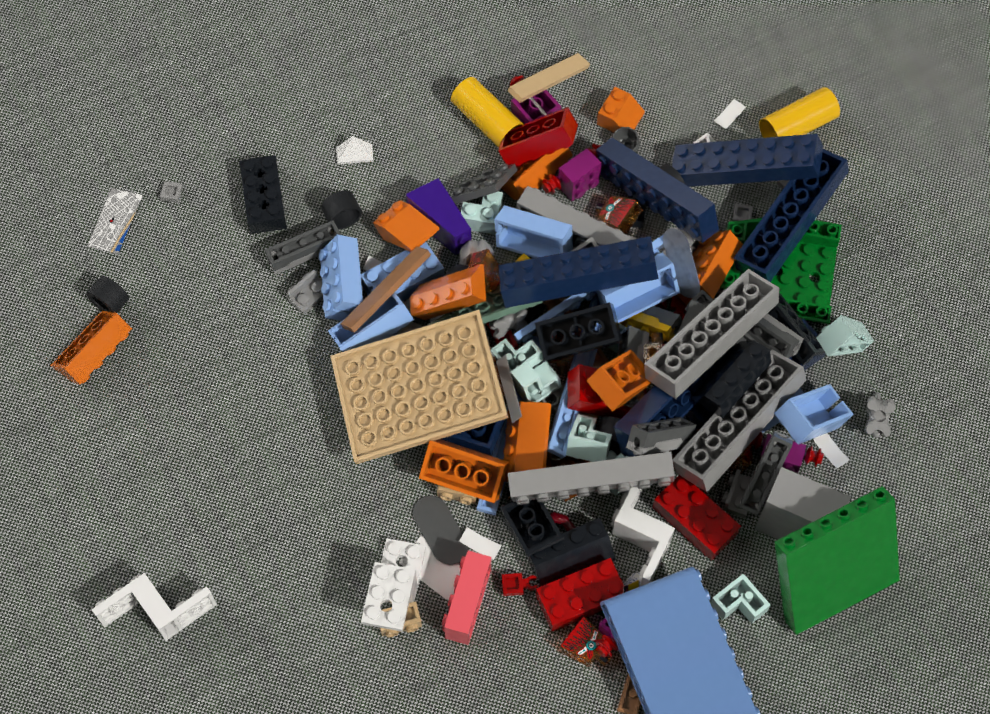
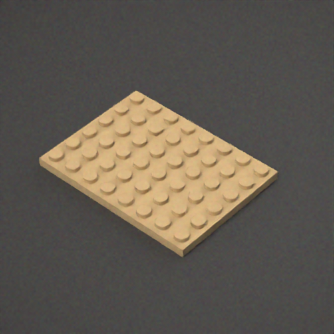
M479 310L331 355L355 464L422 445L430 440L435 441L509 418Z

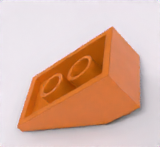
M401 200L392 204L390 209L379 215L378 219L373 222L383 240L410 252L416 246L420 247L440 230L435 223L412 205Z
M632 350L602 365L587 380L591 388L601 397L605 405L612 412L652 384L645 379L644 364Z

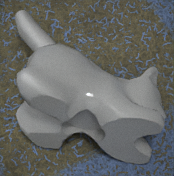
M523 309L517 313L501 317L498 320L490 321L489 328L495 330L493 338L500 339L511 329L518 332L527 326L528 323L525 321L527 310Z
M875 392L874 396H870L867 399L866 410L869 418L866 433L868 435H872L875 438H879L882 434L884 437L890 436L889 416L896 409L895 402L892 399H881L878 392Z

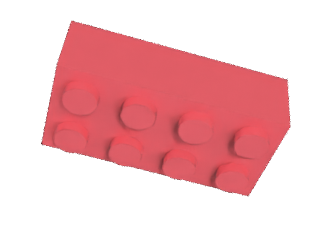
M468 550L466 557L462 556L459 566L461 568L460 576L456 575L454 581L455 594H451L449 597V613H445L442 620V631L445 632V639L466 645L470 643L491 572L490 556Z

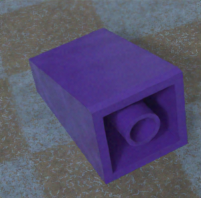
M439 178L406 194V202L439 227L440 230L433 236L453 254H459L464 244L471 240V228Z

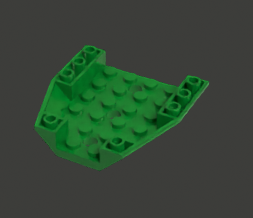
M762 218L728 222L727 230L730 229L739 241L744 244ZM814 220L779 269L782 274L775 275L771 281L772 284L779 287V293L801 320L805 319L806 321L823 324L830 323L832 308L830 301L837 247L841 237V224ZM735 263L731 266L720 286V289L724 291L743 274L736 270ZM809 276H816L819 281L813 282L809 279Z

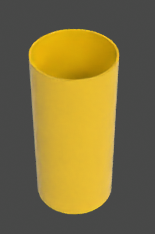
M475 77L463 80L451 95V102L498 148L505 135L512 128L523 125Z
M822 87L760 119V132L763 138L805 135L840 116V106L833 92L826 87Z

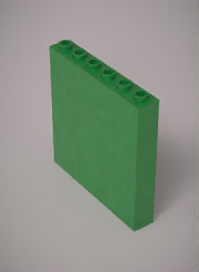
M883 486L774 542L784 620L795 635L900 581L895 498Z

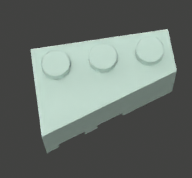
M840 315L831 325L825 326L821 330L822 333L816 337L828 357L859 353L874 342L862 322Z

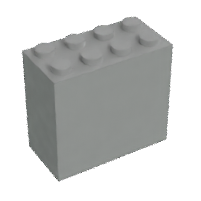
M781 467L755 530L775 539H780L849 504L851 496Z

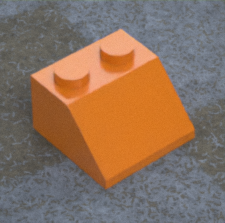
M614 87L598 112L597 125L613 133L621 127H630L635 130L645 111L630 93Z

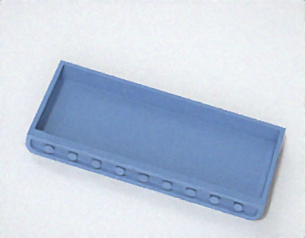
M689 567L600 602L645 714H761L758 707L753 704L751 699L752 692L744 683L743 671L739 666L737 667L734 660V650L728 646L726 641L727 634L724 628L719 625L718 613L710 604L709 592L701 583L702 576L698 569L695 570L694 567Z

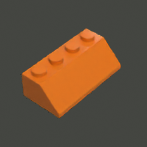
M561 148L550 155L545 154L534 161L524 162L516 167L517 171L501 189L514 200H519L527 186L537 189L541 188L542 180L548 179L550 174L555 175L556 171L567 163L573 154L569 148Z
M479 264L420 284L410 296L411 315L428 320L485 302L484 265Z
M101 311L50 366L71 382L83 384L90 378L93 370L98 369L103 364L105 357L111 355L116 350L118 343L124 341L129 336L132 328L117 313Z
M520 401L519 406L522 417L514 423L511 421L509 409L507 410L509 418H507L505 430L506 438L503 460L509 461L510 464L504 482L509 483L508 473L546 468L551 403Z

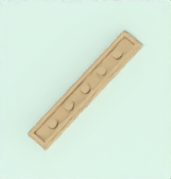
M577 53L510 86L508 92L521 103L588 69L590 63Z

